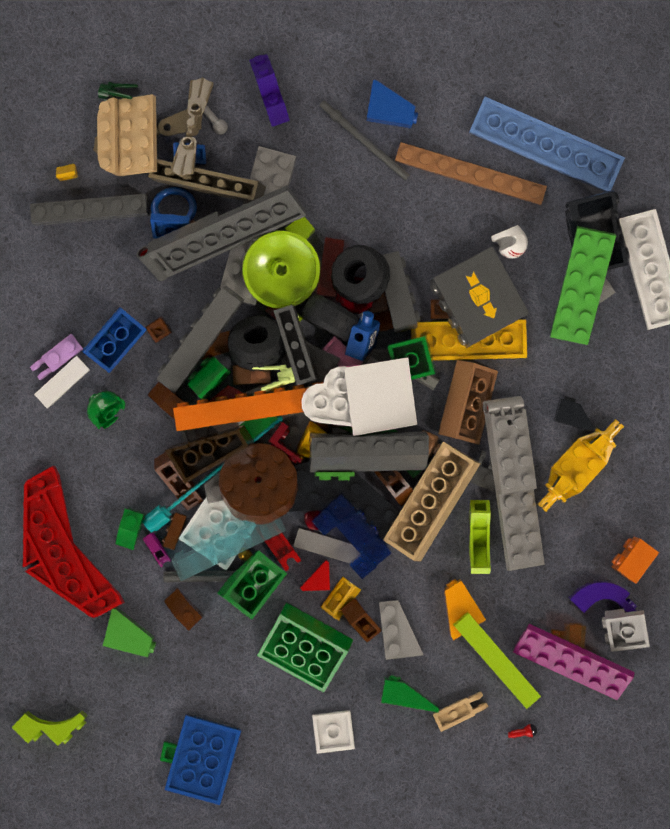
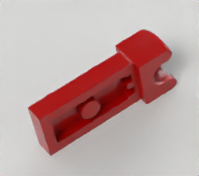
M274 521L261 524L256 528L285 571L289 570L288 558H294L296 562L302 561Z

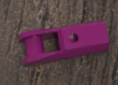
M154 532L143 538V541L160 567H163V564L167 561H172ZM161 550L164 555L158 558L156 552Z

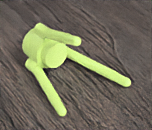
M286 364L252 368L281 371L277 373L279 381L261 388V391L266 390V393L295 382L292 367L287 368Z

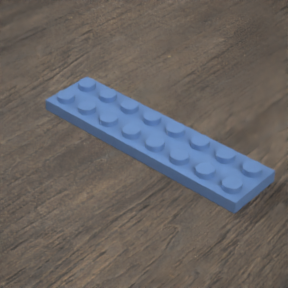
M484 97L469 133L604 192L611 191L625 159L621 155L488 97Z

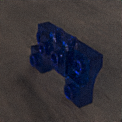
M341 493L316 515L312 522L324 536L335 527L342 532L360 553L350 562V566L363 579L377 568V565L392 553V550L379 537L378 529L373 524L370 526L366 522L367 517L361 510L357 511Z

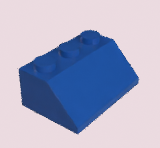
M119 307L82 352L110 373L147 329Z

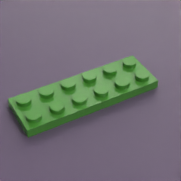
M577 226L550 333L551 338L588 345L616 234Z

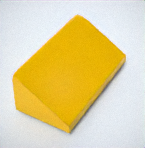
M312 421L308 423L297 446V453L307 458H310V433H326Z
M342 577L321 608L333 618L340 620L343 616L340 610L356 598L361 589L345 577Z

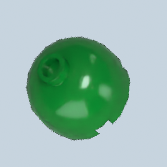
M111 391L93 394L87 405L88 418L98 429L100 427L108 428L119 418L114 417L120 409L124 411L125 401L118 394Z

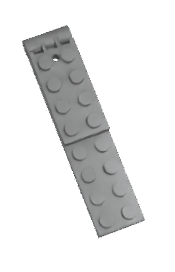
M515 396L484 401L483 412L485 415L507 571L545 565L534 489H537L523 398Z

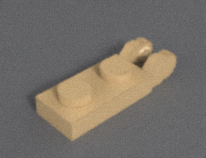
M478 692L468 698L465 697L440 709L439 713H432L440 731L442 732L486 709L488 707L487 703H481L473 709L470 705L471 702L483 696L482 692Z

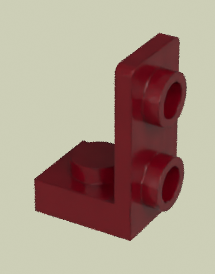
M283 421L269 440L272 443L271 446L287 453L288 458L292 462L296 463L298 461L301 463L304 457L280 441V439L284 440L290 432L288 429L290 424Z

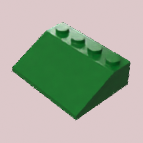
M286 603L257 656L324 693L346 657L353 639Z

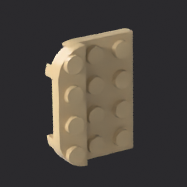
M152 94L132 97V99H116L113 97L100 103L97 116L98 161L101 168L116 176L157 172L156 96Z

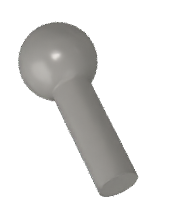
M206 105L204 114L213 124V131L219 135L224 134L228 129L226 121L218 119Z

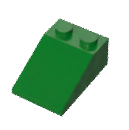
M214 356L212 358L207 357L201 364L203 368L199 372L194 371L188 378L190 382L187 385L201 399H207L231 373Z
M257 550L228 578L217 594L252 620L287 573Z

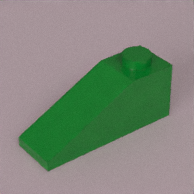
M389 675V678L385 677L381 703L439 713V707L404 680H400V676Z

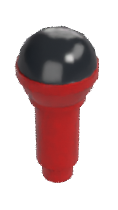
M528 724L522 729L508 732V737H534L537 734V728L533 724Z

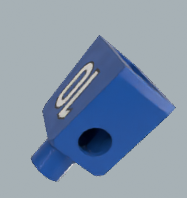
M364 311L358 323L353 325L345 355L363 361L376 347L380 323L373 320L374 313Z

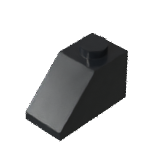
M567 396L564 399H559L554 422L593 431L592 423L581 404L576 403V399Z

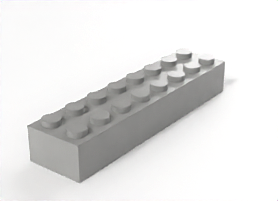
M259 146L250 180L259 181L266 186L264 195L286 185L289 187L296 163V156ZM257 238L230 250L220 286L221 289L228 286L245 299L243 303L257 306L258 300L251 295L244 283L242 264L246 251Z

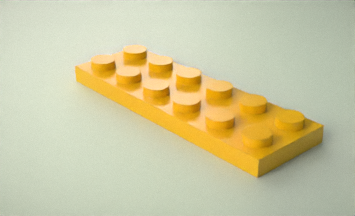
M526 319L517 320L468 348L465 345H461L458 340L459 334L455 328L451 327L449 322H417V328L411 330V339L427 335L433 361L527 358Z

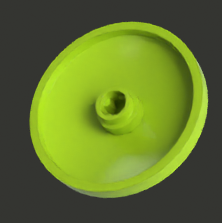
M277 230L258 237L250 245L243 259L242 275L248 291L256 300L266 306L280 309L293 304L296 306L312 294L319 280L320 263L315 249L305 238L294 232Z

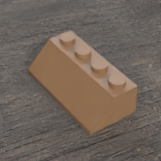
M457 360L440 424L439 435L480 444L485 425L483 402L491 400L498 374L497 370L476 363Z

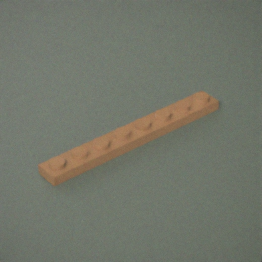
M400 142L395 162L538 205L542 204L547 188L545 185Z

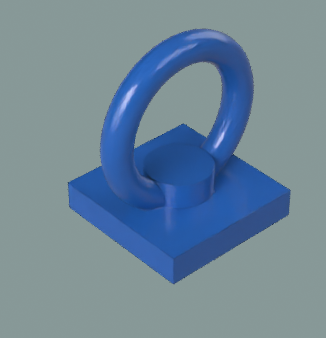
M169 187L155 195L151 204L152 213L150 218L153 239L160 238L191 223L197 211V203L189 191L180 187ZM168 195H180L188 201L189 211L186 216L160 214L159 203Z

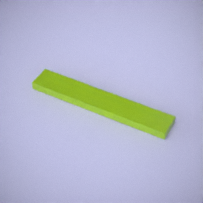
M468 612L453 624L526 709L541 697Z

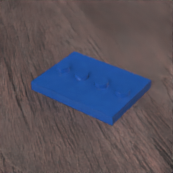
M186 714L164 790L220 805L241 729Z

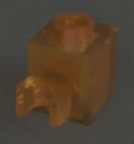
M564 623V630L551 629V634L584 649L586 625Z

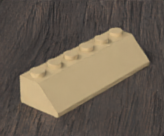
M443 442L383 540L413 561H421L481 463Z

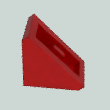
M327 559L301 585L300 589L302 591L330 590V571Z

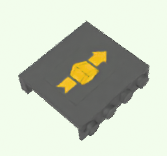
M493 246L429 281L431 291L434 295L437 294L440 300L439 305L444 312L446 311L449 316V324L453 329H456L459 334V342L461 345H465L466 348L529 314Z

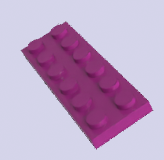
M528 624L513 649V653L615 700L619 699L635 672L531 624Z

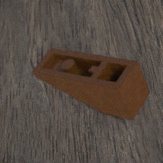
M166 452L154 459V470L178 499L195 486L192 480L186 484L184 483ZM196 489L181 503L188 511L203 502V498Z
M374 471L400 506L404 505L413 489L398 471Z

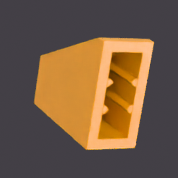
M456 579L451 580L446 584L447 588L444 589L450 636L453 641L462 635L453 624L467 612L478 624L486 620L461 579L458 581Z

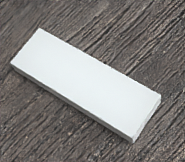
M76 356L34 395L48 409L88 373L90 369Z

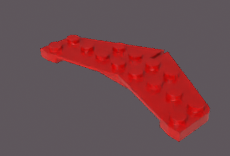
M52 466L27 480L24 484L23 568L36 561H39V563L25 572L92 618L101 616L125 603L116 588L74 544L60 474L56 466Z

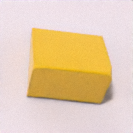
M75 164L56 168V178L59 181L78 177Z

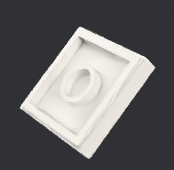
M350 710L312 715L317 754L355 749Z

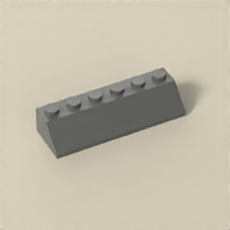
M426 431L373 432L353 436V433H310V472L426 470L429 456V435Z

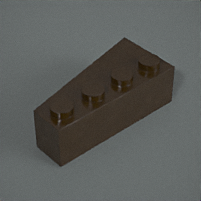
M245 425L172 445L165 452L186 484L249 447L254 440Z

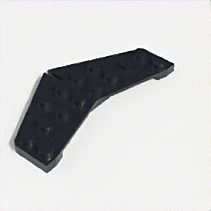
M310 461L293 465L297 473L298 491L294 504L288 512L323 510L379 542L389 545L383 539L399 515L397 508L355 472V476L350 477V480H338V477H331V480H319V476H315V472H310Z

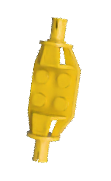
M614 419L605 431L596 428L595 432L578 438L552 466L548 483L545 484L549 492L537 503L545 512L557 499L565 503L566 499L581 493L607 465L613 448L617 446L613 442V438L624 428L622 424H619L618 420ZM600 436V437L597 438L593 443L590 444V442H591L592 440H594L596 437ZM558 476H559L560 479L558 480V482L556 483V485H555L554 487H552V486L554 485L555 481L557 480Z

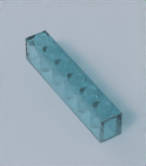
M281 517L271 523L260 525L255 524V522L244 521L245 525L239 528L237 525L226 529V534L220 536L218 533L210 537V542L204 545L201 541L191 546L193 550L187 553L183 550L174 554L175 559L171 561L180 580L183 581L287 531Z

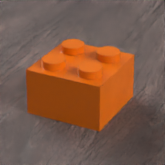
M633 537L625 542L623 545L625 549L621 555L618 553L613 558L612 568L629 581L637 584L659 552L642 539Z

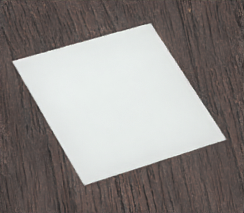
M408 358L344 368L353 436L417 425Z

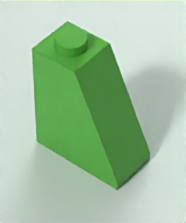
M115 607L112 609L103 646L144 657L154 653L156 642L153 641L154 636L119 608Z

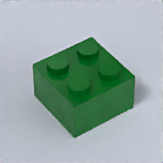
M427 335L388 345L391 360L409 359L411 380L436 373Z

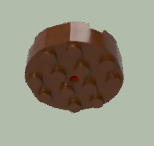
M251 444L224 462L219 475L221 496L231 514L237 519L255 522L258 525L271 523L287 514L294 504L298 491L296 469L282 450L267 444Z

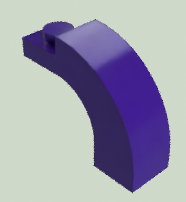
M606 581L587 583L576 589L568 597L583 613L595 602L602 599L615 601L625 612H634L637 607L629 598L625 600L630 595L627 590Z

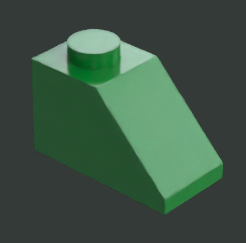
M130 508L124 510L118 529L116 545L134 550L143 524L142 521L146 515L145 513Z

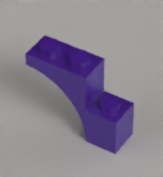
M258 55L250 59V65L271 126L274 127L290 121L268 55Z

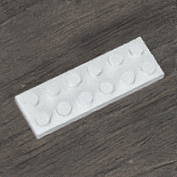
M653 209L620 218L618 223L621 228L624 245L629 251L630 258L628 260L647 330L669 325L670 259L657 211Z

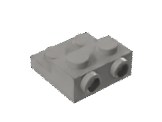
M624 609L605 611V617H602L603 629L607 628L608 633H605L606 645L610 644L611 652L650 647L644 610L626 613Z

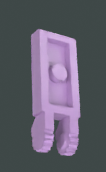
M70 334L45 353L30 368L34 371L43 363H46L49 368L38 375V379L42 380L82 351L83 347L73 334Z

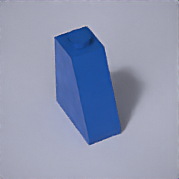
M373 80L366 121L412 128V124H416L418 112H415V106L379 81Z

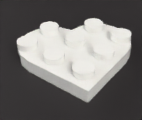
M346 366L331 369L325 376L322 384H314L304 392L301 400L304 414L312 421L352 426L344 372Z

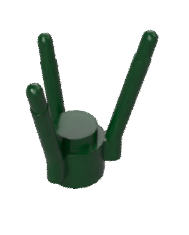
M108 82V84L101 83L98 97L104 99V101L113 97L116 98V96L132 99L131 95L117 92L116 88H137L138 85Z

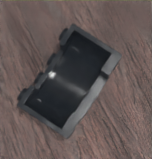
M614 190L568 201L565 205L566 208L569 207V210L565 211L571 246L573 245L577 226L616 234L608 270L628 265L627 259L630 258L628 248L622 245L619 236L622 235L621 228L616 223L619 196Z

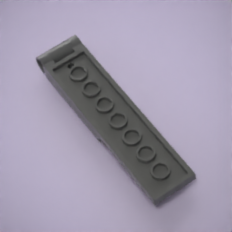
M286 185L221 215L217 211L149 242L148 246L141 247L136 255L158 281H164L172 275L306 216V210Z

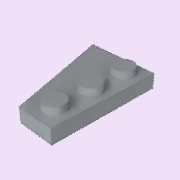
M399 601L379 602L386 660L424 655Z

